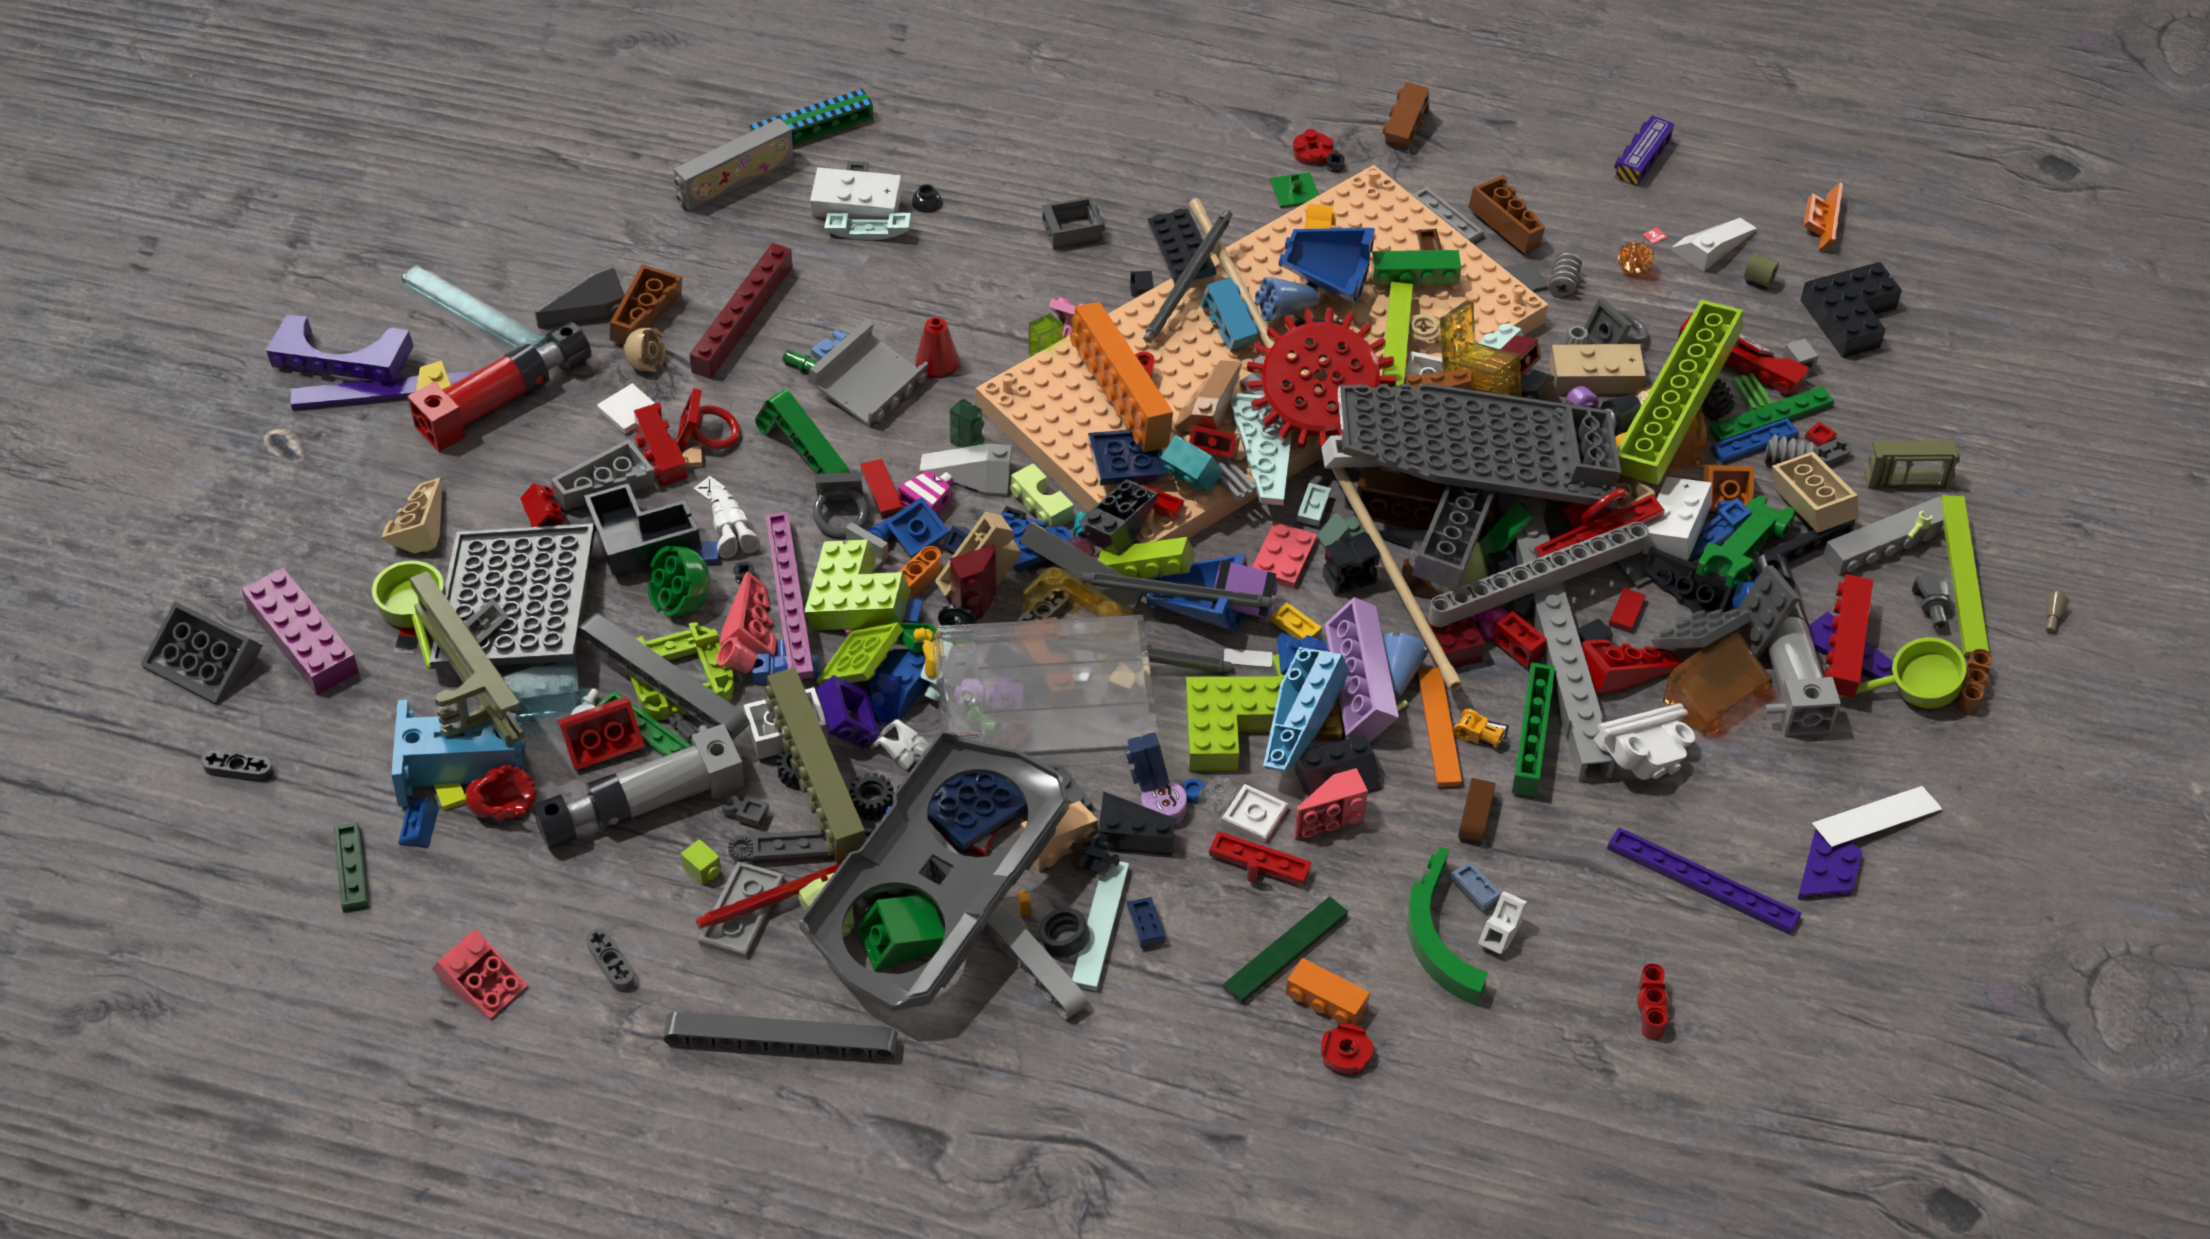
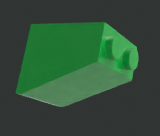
M927 895L877 900L857 926L874 971L937 951L945 935V928L941 924L936 906Z

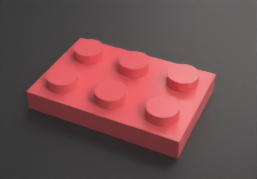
M1274 521L1252 568L1276 573L1275 582L1294 589L1317 541V534Z

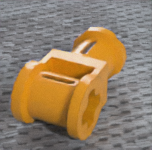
M1465 709L1461 714L1460 722L1455 724L1453 733L1460 740L1478 744L1481 739L1493 744L1494 748H1498L1503 739L1505 729H1498L1488 725V718L1481 716L1472 709Z

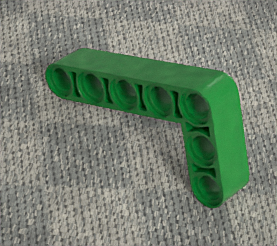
M783 389L765 401L755 417L756 426L763 434L766 435L780 426L816 474L850 473L847 465L787 389Z

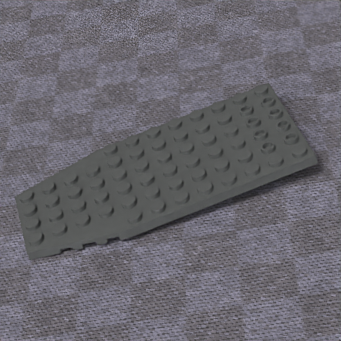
M1420 383L1419 387H1411L1410 384H1400L1399 387L1390 388L1388 384H1379L1377 388H1370L1368 385H1340L1338 389L1343 454L1435 483L1578 504L1593 505L1607 494L1616 490V484L1621 475V468L1611 411L1428 383ZM1618 499L1606 507L1616 509Z

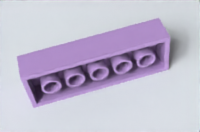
M1353 597L1325 623L1330 652L1342 654L1350 671L1338 695L1346 736L1354 738L1365 735L1370 743L1395 722L1399 716L1376 606Z

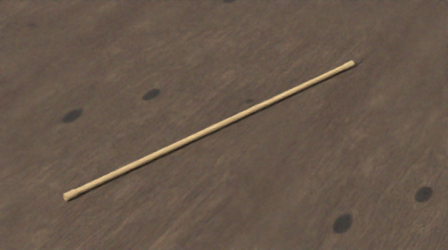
M1194 198L1189 202V207L1207 236L1213 225L1200 199ZM1219 239L1213 250L1227 276L1231 277L1234 284L1239 286L1242 301L1248 305L1249 315L1252 321L1256 322L1262 341L1266 347L1271 348L1275 342L1267 336L1268 327L1223 243ZM1298 399L1296 403L1301 405L1304 403V401ZM1314 436L1318 443L1319 436ZM1331 468L1366 534L1369 533L1378 548L1380 560L1439 667L1441 676L1450 691L1459 689L1462 686L1459 676L1448 661L1344 468Z

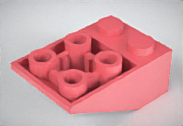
M1357 768L1334 774L1297 807L1295 840L1303 837L1309 838L1314 834L1324 831H1333L1338 827L1349 824L1354 825L1364 820L1368 790Z
M476 928L432 967L435 974L448 988L489 1020L528 986Z

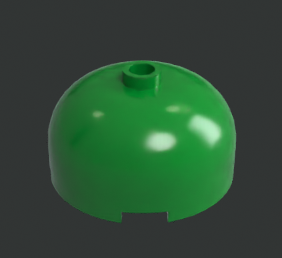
M666 546L660 549L650 565L654 567L651 582L647 581L650 602L657 613L662 610L667 617L691 615L704 604L710 588L708 567L704 559L692 549L677 546ZM663 607H675V609L668 611Z

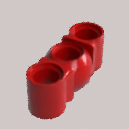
M1649 963L1643 967L1638 985L1640 992L1637 995V1006L1642 1013L1641 1032L1644 1037L1650 1040H1658L1664 1035L1668 1021L1667 1009L1670 1003L1668 994L1665 991V971L1662 966L1655 963Z

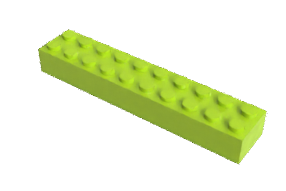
M1700 300L1617 449L1621 475L1656 485L1659 484L1743 330L1742 309Z

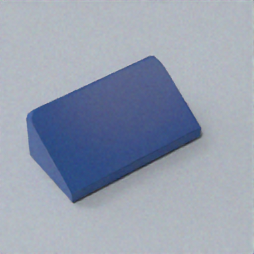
M428 797L408 803L398 844L420 847L429 846L439 809L438 805Z

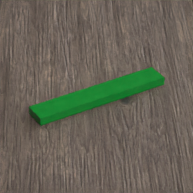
M613 691L597 706L624 697H622L617 692ZM631 703L643 742L664 757L692 747Z

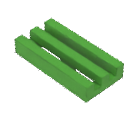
M1750 373L1749 377L1742 375L1741 379L1738 377L1733 378L1732 384L1750 411L1773 403L1754 373ZM1743 384H1744V385L1746 386V388L1748 389L1749 394H1748V392L1746 391V389L1744 388Z

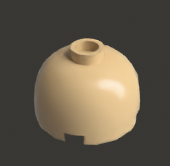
M639 328L628 336L624 345V353L628 363L636 370L655 372L657 371L655 369L657 364L660 366L663 364L665 342H661L659 336H662L657 328Z

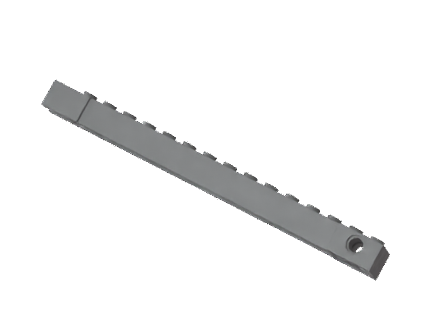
M1498 492L1495 508L1497 522L1516 501L1521 502L1535 517L1510 544L1517 564L1521 565L1537 559L1534 547L1550 541L1544 522L1545 499ZM1563 582L1533 592L1535 601L1531 619L1534 628L1547 638L1543 661L1545 665L1555 666L1552 692L1565 737L1569 741L1568 748L1578 781L1587 780L1585 769L1588 768V764L1598 763L1603 779L1612 778L1615 760L1610 753L1600 749L1594 741L1595 736L1600 732L1597 725L1602 723L1603 716Z

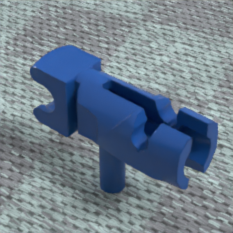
M784 639L778 641V656L770 657L769 653L756 654L754 669H752V677L755 684H767L768 675L788 669ZM811 654L813 678H818L820 676L818 654Z

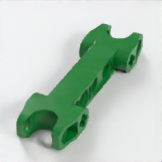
M1762 495L1750 500L1746 507L1752 514L1722 546L1710 542L1704 548L1703 555L1698 562L1696 574L1705 576L1708 573L1722 574L1727 577L1725 586L1730 588L1736 587L1738 582H1744L1751 574L1755 560L1751 558L1770 537L1774 536L1783 540L1788 535L1794 521L1796 509L1789 506L1783 510L1772 509L1766 505L1768 498Z

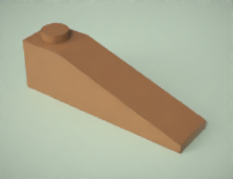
M1219 361L1181 409L1175 424V430L1191 431L1193 425L1220 430L1242 367V362Z

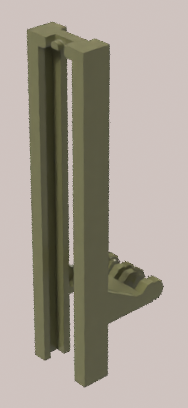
M428 571L410 577L411 587L418 596L419 602L414 604L416 615L463 682L454 691L444 690L435 695L436 705L439 706L437 708L439 723L442 724L440 726L441 735L449 738L491 722L506 746L525 739L524 731L509 711L515 709L516 712L521 710L519 701ZM473 697L479 706L469 713L466 699Z

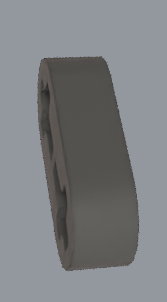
M1837 439L1815 448L1814 453L1828 467H1831L1849 458L1851 445L1846 440Z

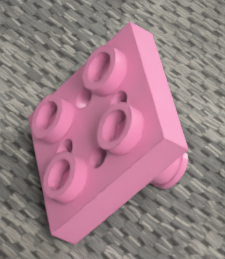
M1059 298L1058 300L1051 299L1048 307L1058 317L1066 319L1060 337L1066 338L1073 332L1072 317L1074 316L1076 306L1064 298Z

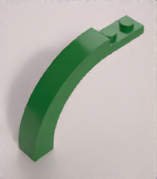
M1439 846L1437 854H1432L1427 867L1430 869L1429 873L1423 874L1420 883L1414 881L1411 890L1407 914L1409 940L1418 961L1434 981L1452 995L1478 1006L1486 986L1488 972L1471 966L1453 954L1439 938L1431 919L1430 904L1446 867L1449 849Z

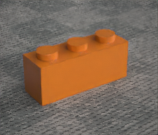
M1304 958L1300 960L1287 979L1285 993L1294 1001L1302 1002L1312 1007L1318 1013H1324L1335 1019L1339 1024L1353 1025L1357 1024L1367 1009L1370 996L1369 991Z

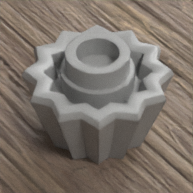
M1579 325L1569 328L1564 334L1561 344L1591 345L1588 330Z

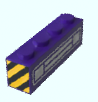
M1653 115L1647 122L1644 121L1639 134L1636 133L1634 135L1631 145H1627L1623 156L1618 157L1614 166V169H1617L1615 178L1638 187L1672 139L1674 123Z

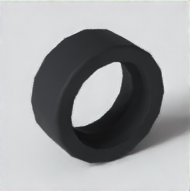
M1073 908L1053 910L1044 917L1039 927L1040 938L1049 954L1056 957L1076 955L1089 942L1090 932L1086 920L1078 910ZM1066 924L1078 926L1076 933L1068 939L1062 941L1051 939L1053 932L1060 926Z

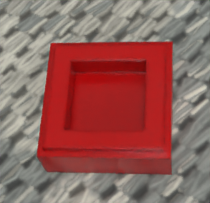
M1818 422L1806 432L1805 439L1819 447L1833 441L1836 438L1837 432Z

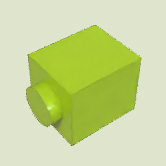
M700 839L680 853L683 869L701 885L715 879L719 872H721L720 857Z

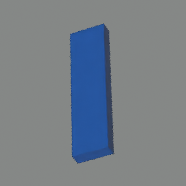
M1785 418L1711 444L1710 450L1723 465L1765 450L1768 441L1774 434L1777 435L1779 442L1783 436L1786 437L1787 441H1790L1792 438L1796 439L1799 432L1789 419Z

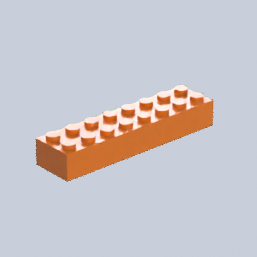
M1095 302L1076 306L1074 316L1072 317L1073 332L1070 335L1071 344L1078 350L1081 360H1084L1087 364L1089 372L1096 378L1097 384L1105 392L1107 400L1115 407L1116 414L1122 418L1126 429L1130 430L1135 443L1139 444L1143 452L1168 447L1173 418L1172 409L1102 304Z

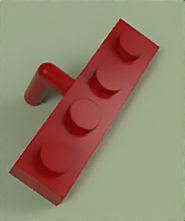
M1220 831L1217 832L1209 849V856L1247 868V880L1251 883L1256 881L1260 872L1303 887L1312 864L1311 861Z

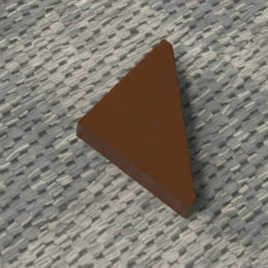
M1404 559L1402 576L1414 596L1433 599L1435 596L1443 594V591L1437 590L1431 585V581L1413 576L1414 568L1409 564V559Z

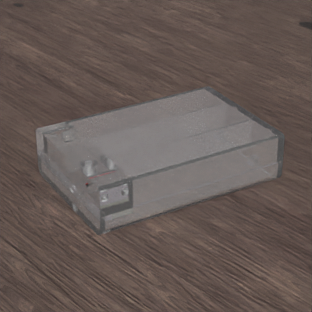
M1143 615L937 626L933 640V654L941 731L956 733L959 737L966 740L1019 750L1051 768L1128 763L1125 750H1129L1128 739L1138 736L1142 737V735L1154 732L1159 741Z

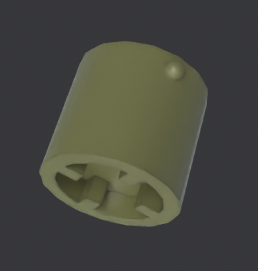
M1759 252L1754 253L1745 270L1744 279L1747 282L1752 281L1769 288L1777 274L1779 262L1764 257Z

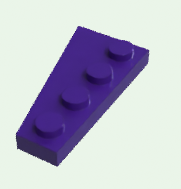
M1828 611L1809 625L1815 650L1821 654L1832 650V647H1828L1830 634L1834 633V630H1831L1833 615ZM1865 640L1861 674L1873 680L1893 675V661Z

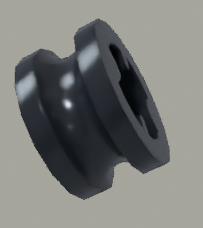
M1330 153L1327 155V170L1333 173L1341 172L1344 169L1345 157L1340 153Z
M739 562L733 568L734 580L738 584H741L746 572L751 573L755 577L754 566L749 562Z

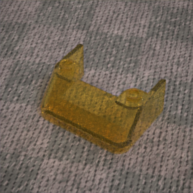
M1057 567L1046 569L1023 591L1024 614L1052 588L1063 587L1067 589L1069 599L1106 622L1093 635V639L1117 642L1135 623V611L1098 588L1091 586V584L1082 583V579L1071 572ZM1093 653L1095 661H1098L1103 656Z

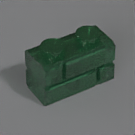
M962 399L949 412L950 443L957 447L961 446V448L982 445L985 440L983 436L984 421L982 420V409L975 405L972 406V403Z

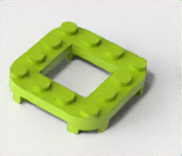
M698 622L689 623V630L649 641H644L643 636L636 638L667 661L697 653L708 681L703 683V685L726 701L732 699L734 691L733 672L729 668L721 669L717 664V655L721 644L715 629L711 630L698 626ZM628 672L641 710L654 720L669 719L675 713L680 715L688 714L685 710Z

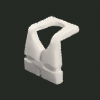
M897 719L881 731L869 748L872 750L881 744L892 758L896 759L899 762L898 764L907 771L915 762L913 760L914 749L919 743L928 744V742L922 736L919 737L912 728ZM895 726L899 741H892L883 736Z

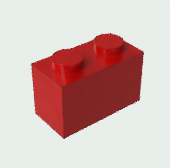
M1193 425L1189 443L1204 452L1234 458L1237 456L1241 434Z

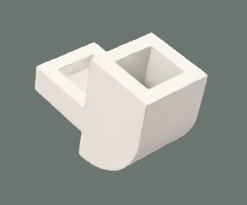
M1505 891L1501 893L1494 914L1486 921L1478 944L1502 954L1518 931L1521 924L1520 919L1527 901Z

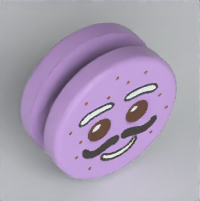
M1169 780L1170 783L1168 785L1142 792V806L1174 817L1175 825L1184 818L1187 796L1185 790L1176 782Z

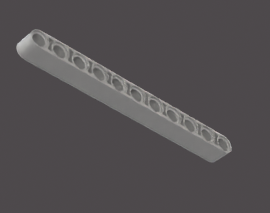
M1633 522L1464 585L1457 590H1451L1435 596L1431 600L1428 622L1435 627H1444L1643 551L1649 529L1641 522Z
M928 821L932 834L938 842L948 850L958 854ZM934 857L928 863L930 870L941 883L952 870V867ZM999 899L997 908L987 920L983 930L1063 1019L1066 1020L1087 1007L1088 1000L1083 991Z

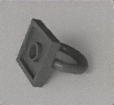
M1605 299L1598 300L1584 329L1588 330L1591 344H1623V342L1641 344L1648 338V330L1639 319L1624 311L1616 310ZM1634 326L1640 335L1632 336L1628 335V332Z
M861 472L815 474L817 499L813 506V518L818 528L832 537H846V528H834L825 522L822 516V507L829 498L833 501H844L850 497L855 500L859 508L858 518L854 524L862 528L868 516V507L863 497Z

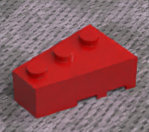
M657 402L634 410L637 434L634 436V441L637 448L642 449V455L654 468V479L658 478L661 486H665L686 479L687 469L676 439H672L667 428H670L668 421H662V407Z

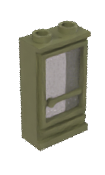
M1954 440L1873 441L1872 446L1875 457H1869L1868 463L1870 468H1865L1864 474L1868 488H1874V485H1945V488H1948L1951 478L1955 477V466L1960 461V451L1956 450Z

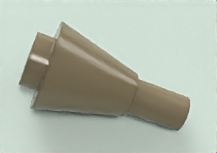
M2057 591L2049 593L2045 597L2048 618L2046 631L2048 633L2055 632L2057 621L2069 603L2068 597L2062 592Z

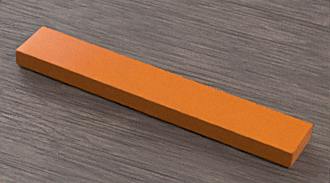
M1439 667L1419 668L1417 678L1437 788L1461 787L1462 779L1443 677Z

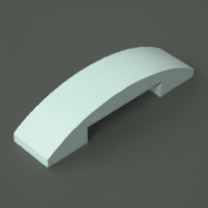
M827 213L824 229L826 232L849 239H886L909 231L911 213H890L889 219H849L848 213Z

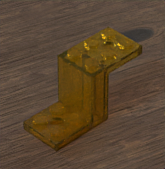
M1466 300L1440 318L1441 366L1443 372L1455 371L1456 369H1472L1475 388L1489 393L1522 397L1520 355L1476 343L1474 302Z

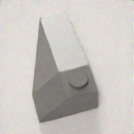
M983 444L922 454L919 472L921 474L924 471H930L937 477L946 472L952 476L955 483H958V487L964 489L970 487L978 490V493L982 495L1007 497L1012 466V445Z

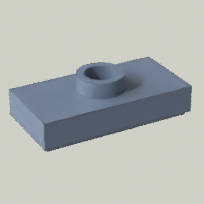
M1471 861L1451 873L1450 878L1482 911H1485L1499 901L1501 892Z

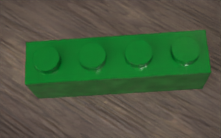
M1459 250L1372 251L1373 285H1391V282L1459 284L1461 275Z

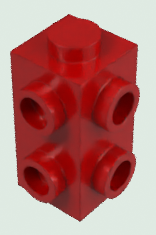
M533 483L520 497L531 527L562 525L565 521L561 507L558 505L554 492L550 487Z

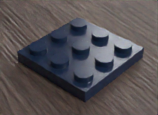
M1130 430L1088 433L1087 440L1100 486L1121 484L1126 479L1135 483L1168 480L1169 473L1164 467L1166 464L1160 458L1163 454L1161 448L1143 452L1139 444L1135 443Z

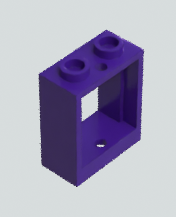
M835 675L831 676L817 688L829 734L862 749L879 736L867 690ZM846 709L851 711L852 718L848 717Z

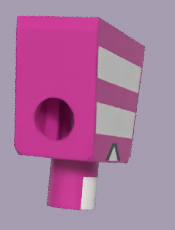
M924 471L899 485L898 497L901 504L905 507L923 497L938 516L951 501L950 485L954 483V480L946 472L937 477L930 471Z

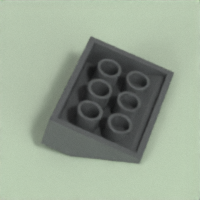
M174 601L140 665L218 704L252 667L263 645Z

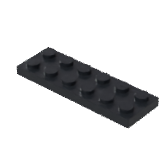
M1188 208L1177 209L1167 214H1157L1147 219L1149 228L1174 285L1203 242ZM1210 255L1192 281L1216 275L1215 266Z

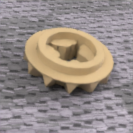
M1424 314L1410 318L1408 337H1413L1414 341L1422 340L1423 343L1426 340L1433 342L1434 338H1439L1441 324L1436 318ZM1422 325H1424L1426 332H1422Z

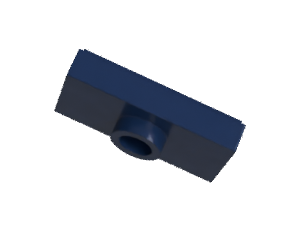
M1152 897L1127 902V909L1140 948L1165 943V935Z

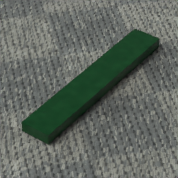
M1329 896L1223 984V989L1242 1004L1348 916V911Z

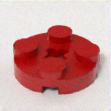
M1307 129L1305 133L1298 135L1294 139L1292 147L1293 156L1298 162L1305 165L1313 166V163L1320 162L1319 165L1325 164L1327 162V155L1333 153L1334 141L1332 138L1318 133L1314 129Z
M1353 1024L1337 1025V1028L1331 1031L1329 1029L1322 1037L1320 1052L1325 1067L1339 1073L1361 1074L1372 1059L1373 1042L1366 1036V1031L1359 1026ZM1349 1045L1352 1052H1343L1340 1048Z

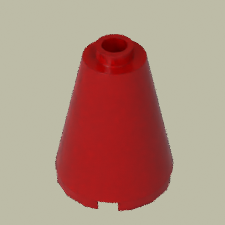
M938 317L930 318L926 321L915 357L916 367L922 365L925 361L928 363L926 373L927 377L943 378L944 374L949 372L951 375L958 368L959 356L947 323L944 319Z

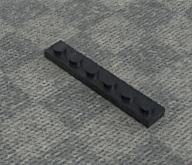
M1856 519L1818 533L1815 530L1805 534L1802 533L1788 542L1780 543L1777 547L1762 551L1751 559L1767 554H1780L1785 556L1790 563L1825 547L1828 541L1852 532Z

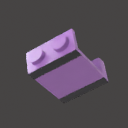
M1222 560L1218 567L1214 588L1272 597V595L1276 596L1279 582H1275L1276 573ZM1211 602L1210 609H1215L1217 602ZM1270 603L1269 608L1230 604V608L1233 611L1260 617L1259 623L1264 624L1267 617L1271 618L1274 604Z

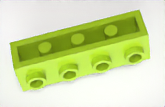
M1188 537L1133 544L1119 556L1101 549L1098 560L1127 577L1142 579L1160 578L1167 575L1189 573L1195 553Z

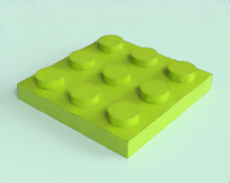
M899 623L851 631L817 678V683L822 685L833 675L850 683L868 681L874 676L878 665L886 659V654L890 648L898 642V637L904 629Z

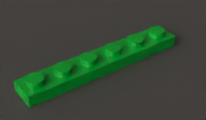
M1823 386L1714 423L1709 426L1708 432L1716 442H1720L1785 418L1793 421L1830 408L1834 404V399Z

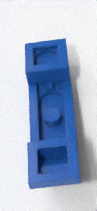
M1738 498L1721 508L1719 516L1702 527L1688 561L1701 557L1704 548L1710 542L1717 545L1722 544L1749 518L1752 512Z

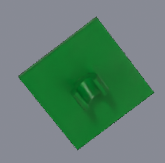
M1310 172L1270 178L1280 208L1303 205L1319 196Z

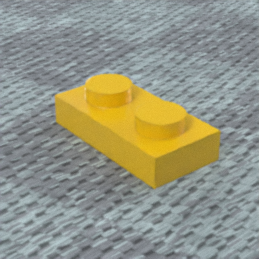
M1287 602L1271 616V622L1299 640H1303L1307 635L1317 638L1322 633L1321 626Z

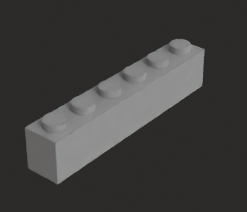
M1939 496L1828 541L1823 555L1824 559L1838 575H1842L1847 572H1853L1866 564L1870 565L1883 557H1890L1900 550L1909 549L1922 541H1929L1937 535L1945 534L1940 505L1941 497ZM1920 511H1925L1923 514L1924 518H1930L1932 515V520L1927 529L1919 530L1912 539L1907 538V535L1916 525L1915 522Z

